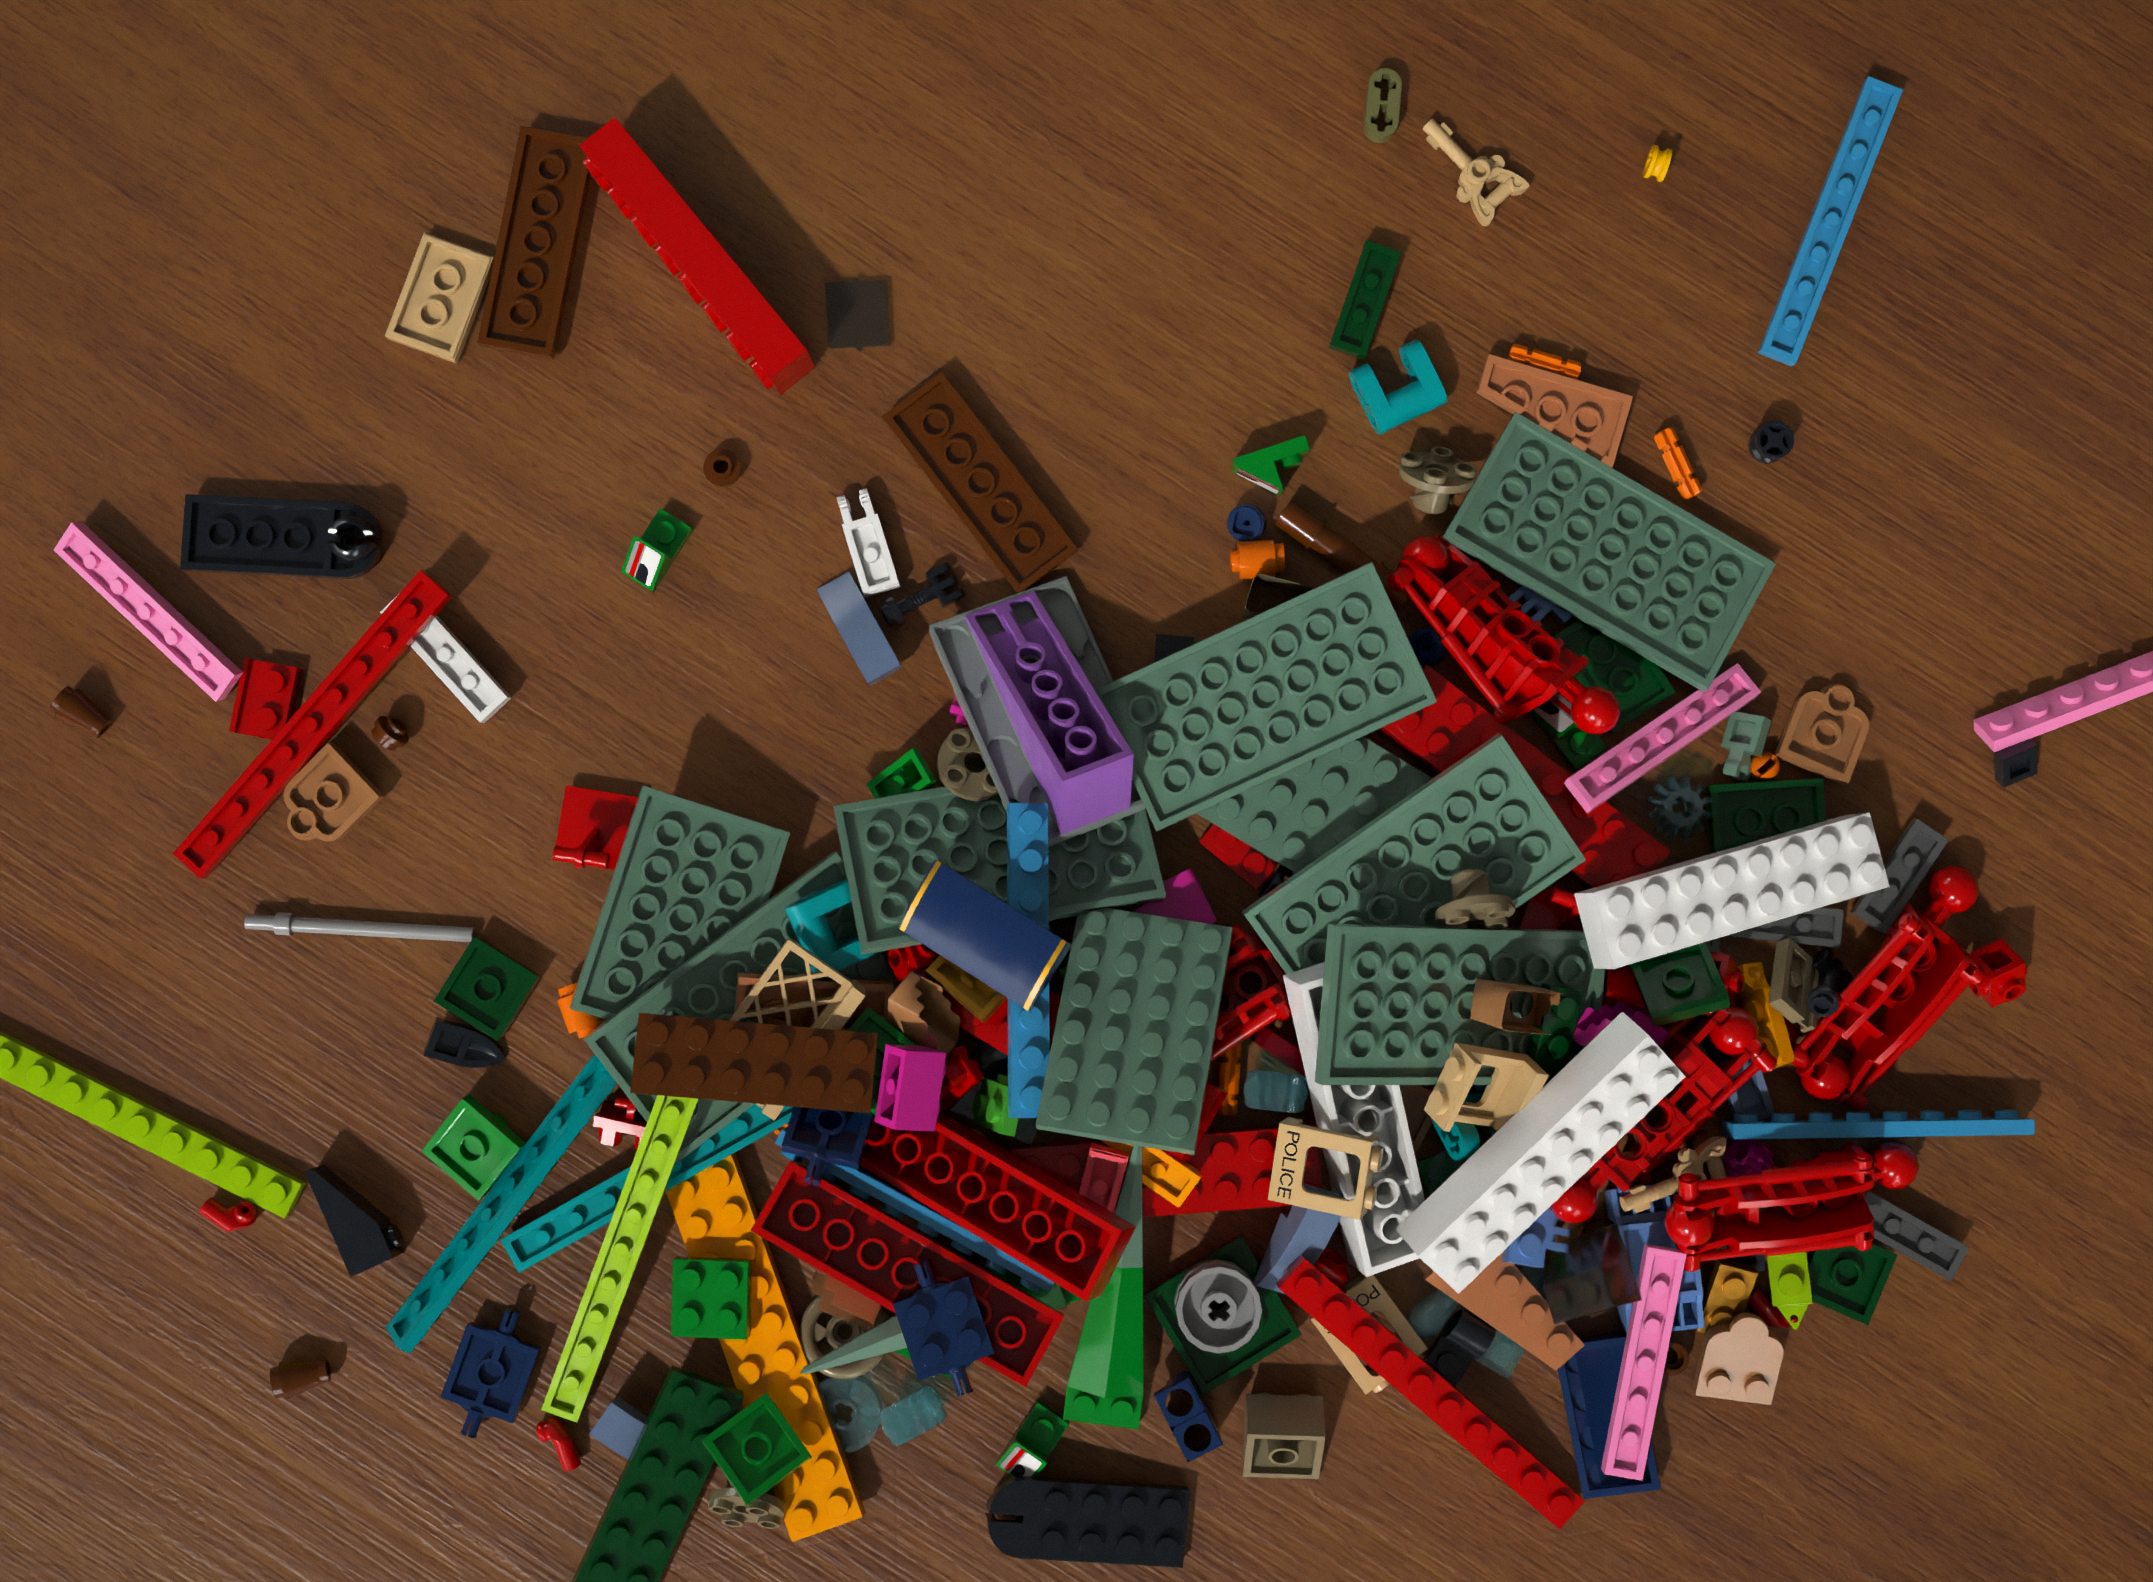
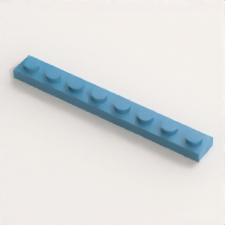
M1870 76L1863 81L1763 336L1758 354L1791 367L1797 363L1903 89Z
M1009 803L1007 804V904L1049 930L1048 804ZM1049 983L1031 1012L1008 998V1118H1037L1050 1055Z
M1997 1109L1995 1110V1116L1982 1117V1111L1958 1110V1117H1945V1111L1926 1110L1920 1111V1118H1908L1907 1112L1884 1111L1883 1118H1870V1112H1846V1119H1833V1113L1810 1112L1808 1113L1809 1119H1795L1794 1113H1771V1120H1757V1114L1736 1113L1733 1114L1734 1120L1720 1121L1721 1136L1730 1139L2035 1135V1120L2019 1117V1110Z
M787 1127L781 1130L775 1141V1144L782 1147ZM782 1150L780 1152L783 1156L794 1162L801 1163L803 1159L810 1162L804 1156L783 1152ZM837 1164L825 1165L822 1174L823 1178L832 1182L839 1178L849 1183L850 1187L848 1190L858 1197L869 1200L873 1196L885 1203L882 1208L888 1213L903 1219L905 1214L919 1221L917 1228L933 1237H937L939 1233L953 1240L951 1246L956 1250L969 1256L972 1255L973 1251L987 1258L985 1264L1001 1274H1006L1007 1270L1021 1277L1019 1282L1034 1292L1040 1293L1042 1289L1048 1292L1051 1291L1054 1285L1053 1281L860 1165L859 1169Z

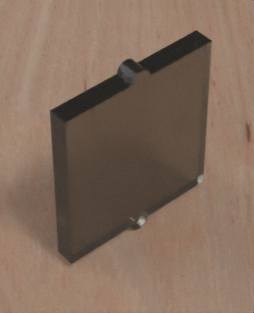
M854 278L852 282L825 283L829 349L856 348L858 351H862L863 347L890 346L887 280L860 281L858 278Z

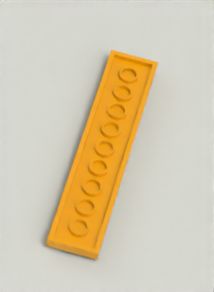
M733 1153L668 1189L666 1194L689 1257L752 1259L750 1337L747 1340L719 1339L735 1386L743 1391V1408H746L767 1392L811 1454L810 1460L772 1487L775 1497L786 1505L783 1519L791 1541L795 1542L862 1518L866 1512L815 1372L809 1374L800 1373L803 1367L810 1363L805 1356L800 1340L799 1327L766 1239L750 1231L758 1218V1214L736 1153Z

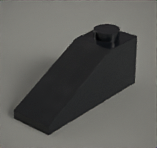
M325 1165L305 1171L350 1277L404 1253L401 1247L403 1245V1237L399 1228L395 1224H391L389 1218Z

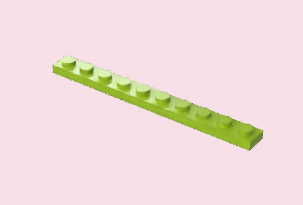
M0 1031L1 1079L284 1219L290 1217L307 1182Z
M669 1096L656 1097L541 1408L542 1411L576 1423L578 1422L699 1099Z

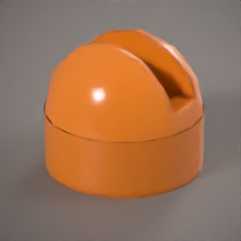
M1763 751L1761 756L1751 755L1750 777L1752 779L1764 782L1772 780L1777 776L1780 770V762L1773 753ZM1770 759L1772 765L1760 774L1757 769Z

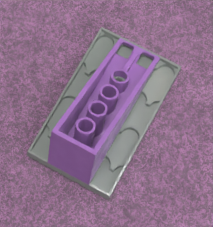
M1067 576L929 625V634L934 642V648L980 748L982 758L1002 799V805L1006 813L1007 804L1047 803L1048 847L1076 837L1078 834L1081 835L1109 824L1111 821H1117L1145 810V806L1132 780L1134 754L1095 691L1114 681Z

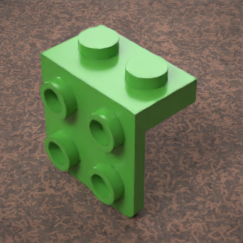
M998 1073L996 1080L983 1078L980 1093L975 1096L972 1104L973 1123L999 1134L1015 1137L1019 1118H1008V1075Z

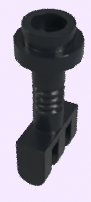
M948 562L925 573L929 585L898 602H895L892 597L884 600L885 604L879 608L889 627L895 624L897 626L904 624L903 615L936 598L942 608H945L966 596L963 588L948 594L947 589L959 583L955 575L943 581L939 578L951 570Z
M1825 947L1817 953L1814 966L1823 978L1820 986L1812 989L1807 998L1808 1007L1818 1017H1828L1837 1012L1840 1005V997L1837 993L1844 990L1851 983L1853 977L1847 969L1842 970L1843 963L1839 958L1833 959L1834 952L1830 947Z

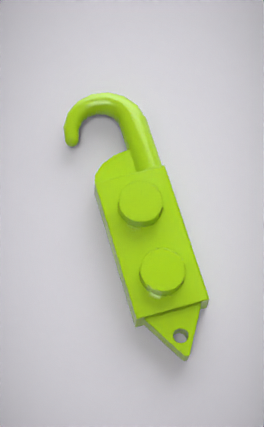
M1807 1252L1767 1256L1772 1306H1777L1791 1327L1797 1330L1808 1304H1813ZM1792 1315L1798 1317V1321L1796 1323H1793L1790 1320V1317Z

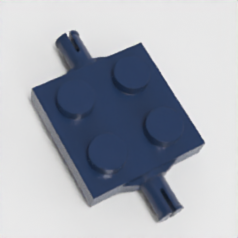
M794 1107L781 1145L782 1151L804 1156L810 1160L804 1182L811 1185L813 1180V1185L819 1186L826 1164H837L859 1169L875 1115L871 1111L870 1113Z
M930 1260L923 1262L927 1278L924 1276L921 1264L913 1266L921 1289L911 1297L892 1304L918 1381L937 1374H950L957 1397L964 1395L960 1379H962L967 1394L973 1391L965 1368L975 1360L994 1354L969 1277L967 1276L950 1283H936Z
M506 1308L499 1329H490L473 1322L466 1325L441 1394V1398L457 1403L464 1410L468 1411L463 1429L460 1432L464 1436L469 1433V1438H476L483 1417H496L513 1423L518 1416L542 1347L523 1341L513 1334L521 1312L518 1310L514 1311L512 1308Z

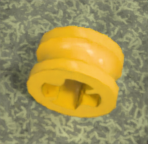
M1653 144L1645 163L1643 177L1648 179L1650 176H1655L1656 181L1662 182L1668 171L1673 150L1667 148L1665 151H1661L1658 145Z

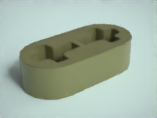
M1381 68L1371 75L1366 89L1363 130L1366 137L1376 143L1389 141L1394 136L1399 123L1402 81L1399 74L1389 68ZM1381 80L1388 81V87L1394 88L1389 89L1386 101L1380 100L1381 89L1375 87L1379 86ZM1379 111H1385L1384 122L1390 124L1385 127L1383 132L1377 131V125L1372 124L1376 122Z

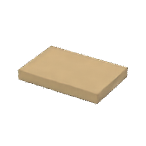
M423 233L385 337L388 340L458 364L489 283L494 257Z

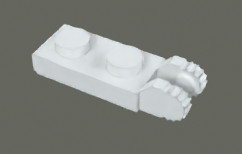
M865 488L859 490V499L867 517L853 521L848 499H846L845 495L836 498L844 521L842 528L863 595L867 598L901 586L878 513L875 514L868 489Z

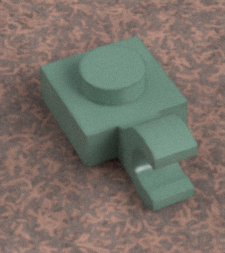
M1735 712L1729 716L1721 744L1722 748L1730 751L1724 764L1723 774L1732 776L1735 780L1748 782L1751 776L1750 757L1751 755H1762L1772 720L1764 716Z

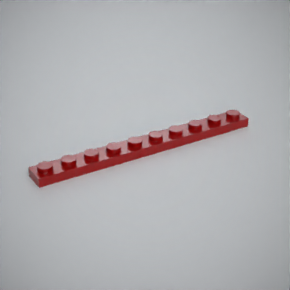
M420 570L173 852V855L200 879L207 878L282 793L293 777L309 762L453 596L426 571Z
M1303 1255L1295 1261L1276 1283L1281 1291L1559 1530L1585 1502L1579 1493Z

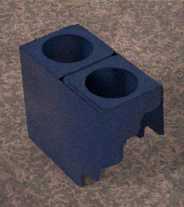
M1189 1370L1178 1373L1164 1388L1153 1394L1187 1462L1223 1445L1218 1425ZM1184 1389L1191 1394L1193 1407L1188 1414L1175 1416L1168 1411L1166 1398L1172 1390ZM1193 1424L1206 1426L1211 1433V1437L1192 1448H1188L1184 1443L1186 1429Z

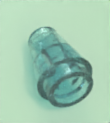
M1438 1289L1409 1309L1410 1315L1406 1320L1423 1341L1428 1342L1431 1337L1437 1338L1459 1303Z

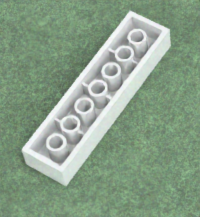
M1869 812L1843 815L1574 893L1594 969H1616L1890 886Z
M1323 962L1285 974L1283 979L1317 1127L1368 1138L1371 1134L1379 1135L1378 1147L1383 1148L1380 1170L1373 1172L1372 1186L1377 1187V1196L1373 1210L1368 1209L1367 1213L1360 1220L1341 1216L1339 1220L1348 1262L1364 1276L1368 1277L1419 1259L1396 1231V1228L1425 1199L1400 1086L1320 1085L1315 1082L1325 964ZM1322 1148L1332 1191L1341 1198L1354 1199L1361 1163L1359 1157L1354 1154Z
M1621 1012L1555 1075L1524 1108L1506 1122L1396 1228V1231L1415 1254L1459 1294L1686 1076L1643 1029L1625 1013Z

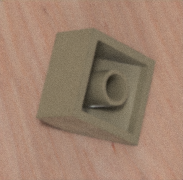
M1267 1392L1246 1394L1243 1421L1242 1477L1319 1479L1326 1437L1323 1396H1310L1308 1394L1272 1395Z

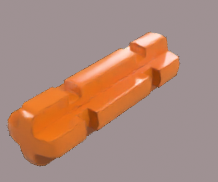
M1513 344L1507 357L1508 360L1576 380L1579 378L1582 366L1578 361L1567 359L1565 362L1562 361L1560 356L1533 349L1532 352L1528 351V347L1519 344Z
M1670 427L1658 432L1654 436V440L1658 449H1663L1664 451L1662 457L1673 481H1678L1679 483L1677 489L1681 498L1686 500L1700 494L1702 486L1697 477L1693 478L1692 473L1695 471L1683 446H1678L1677 441L1680 439L1675 429Z
M1241 1043L1220 1055L1223 1057V1062H1220L1218 1087L1228 1093L1218 1110L1220 1115L1234 1116L1238 1113L1236 1094H1239L1241 1064L1238 1063V1058H1241Z

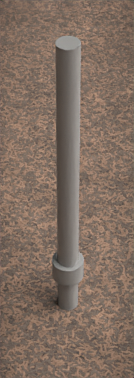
M277 912L275 916L247 914L244 921L245 929L274 931L276 935L290 936L294 932L471 942L476 935L474 927L296 917L294 913Z

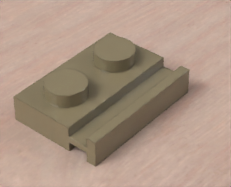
M1787 938L1776 943L1768 1003L1792 1024L1798 1022L1800 1024V1031L1805 1033L1816 1029L1818 1016L1811 1012L1807 1005V998L1812 989L1820 986L1822 975L1812 964L1813 958L1792 939Z

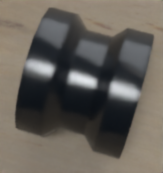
M1779 421L1768 422L1756 430L1750 437L1748 443L1749 452L1760 463H1774L1791 451L1794 445V434L1785 423Z

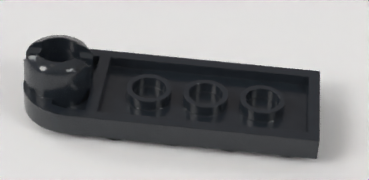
M185 494L180 569L196 572L355 579L372 570L380 558L382 547L371 542H363L362 545H348L349 538L382 540V530L372 513L353 503Z
M1020 1476L1003 1482L987 1500L986 1507L989 1512L985 1513L987 1528L995 1546L1002 1553L1013 1558L1183 1568L1190 1490L1187 1486ZM994 1514L1021 1515V1517L1015 1520H999Z

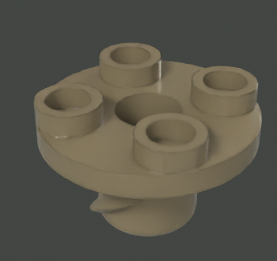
M1437 446L1431 448V452H1404L1401 456L1399 475L1404 481L1415 487L1414 495L1409 498L1413 500V505L1418 510L1428 514H1440L1447 510L1449 504H1453L1452 494L1465 492L1473 486L1477 469L1474 465L1453 457L1452 450Z
M970 727L953 730L942 743L937 757V771L944 786L954 795L971 801L986 800L999 794Z
M1465 869L1451 877L1450 882L1454 901L1446 903L1436 910L1437 925L1458 928L1484 927L1485 929H1503L1508 926L1507 918L1515 912L1514 901L1505 895L1491 894L1488 875L1485 871L1481 869Z
M730 1482L731 1488L717 1489L709 1495V1510L721 1515V1523L726 1526L743 1527L744 1522L757 1523L764 1528L776 1529L780 1527L781 1519L784 1518L785 1503L777 1497L768 1494V1491L748 1506L745 1505Z

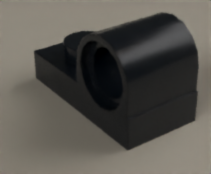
M1458 1304L1423 1360L1456 1387L1473 1358L1479 1359L1487 1351L1495 1337L1496 1329L1461 1304Z

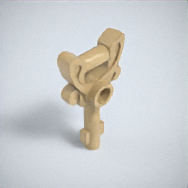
M1432 118L1422 128L1428 135L1426 138L1427 142L1435 150L1440 147L1462 170L1458 179L1460 186L1456 191V197L1460 202L1466 203L1470 201L1472 210L1482 226L1490 225L1494 217L1495 208L1509 195H1521L1528 190L1530 185L1524 178L1510 170L1503 169L1505 161L1500 155H1493L1490 159L1486 156H1480L1474 160L1468 156L1451 138L1453 132L1444 122L1439 125ZM1495 180L1498 181L1500 184L1483 198L1481 190L1484 184Z
M1713 1136L1700 1144L1695 1150L1689 1148L1681 1149L1677 1155L1680 1163L1674 1164L1673 1178L1646 1188L1643 1184L1629 1188V1194L1619 1198L1622 1209L1625 1212L1634 1209V1212L1638 1213L1651 1208V1202L1678 1193V1177L1684 1173L1696 1175L1698 1181L1707 1180L1703 1173V1163L1705 1161L1711 1179L1727 1178L1721 1156L1724 1155L1726 1150V1138Z

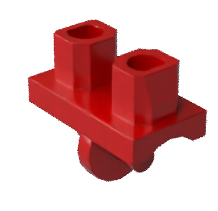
M963 1045L955 1048L945 1059L946 1073L942 1080L940 1094V1110L942 1113L950 1110L984 1078L978 1068V1062L967 1057V1050Z
M617 1096L615 1102L605 1100L600 1112L595 1114L593 1122L594 1127H599L600 1144L618 1146L623 1140L624 1133L636 1136L635 1150L638 1149L647 1124L630 1099L622 1096Z

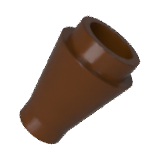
M70 686L65 687L55 697L49 708L50 711L55 713V719L88 732L96 738L101 737L112 722L80 689L74 690Z
M327 1359L279 1362V1366L270 1368V1383L276 1399L284 1397L288 1400L322 1383L331 1381V1371Z

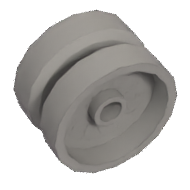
M1221 1259L1200 1261L1188 1269L1177 1284L1174 1304L1179 1327L1187 1340L1201 1350L1217 1354L1235 1351L1248 1343L1259 1328L1262 1314L1259 1293L1247 1272L1235 1263ZM1214 1300L1219 1304L1224 1301L1223 1307L1219 1310H1213L1210 1303Z

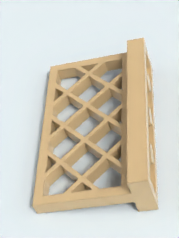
M789 937L729 1021H739L741 1018L758 1016V1022L764 1024L763 1015L785 1011L787 1026H793L790 1010L813 1007L815 1021L809 1028L841 1030L866 996V987L855 979L850 980ZM790 950L804 959L805 974L784 977L782 961ZM810 964L820 971L811 972ZM776 969H778L779 978L770 979ZM829 976L840 984V987L833 996L816 999L813 979ZM808 980L811 1000L789 1003L785 983ZM780 984L784 1005L761 1008L759 993L763 987ZM755 1000L756 1009L747 1011ZM826 1004L819 1014L817 1006ZM756 1104L762 1108L761 1112L772 1120H775L785 1107Z

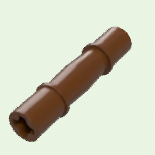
M1291 500L1276 521L1275 526L1304 545L1306 550L1310 547L1345 574L1372 562L1393 608L1398 611L1408 598V595L1403 589L1397 592L1388 585L1387 578L1393 571L1386 567L1384 562L1379 564L1354 543L1326 527V521L1323 520L1322 522Z

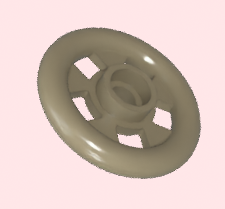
M818 1295L807 1306L799 1329L801 1344L809 1363L824 1356L816 1344L824 1337L827 1338L829 1344L834 1349H837L864 1333L863 1328L837 1317H832L826 1328L818 1324L817 1319L822 1313L818 1309L822 1300ZM883 1306L875 1322V1327L889 1319L887 1311ZM843 1325L851 1326L853 1331L852 1336L846 1340L841 1339L839 1336V1329ZM885 1354L820 1370L819 1372L836 1379L856 1378L871 1371Z

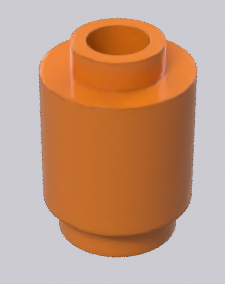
M1274 540L1237 542V549L1230 550L1231 572H1238L1239 580L1254 579L1258 574L1275 577L1276 574L1284 573L1285 554L1283 543L1274 544Z
M576 982L557 990L560 996L557 1002L568 1033L577 1032L580 1039L606 1020L569 1008L578 983Z

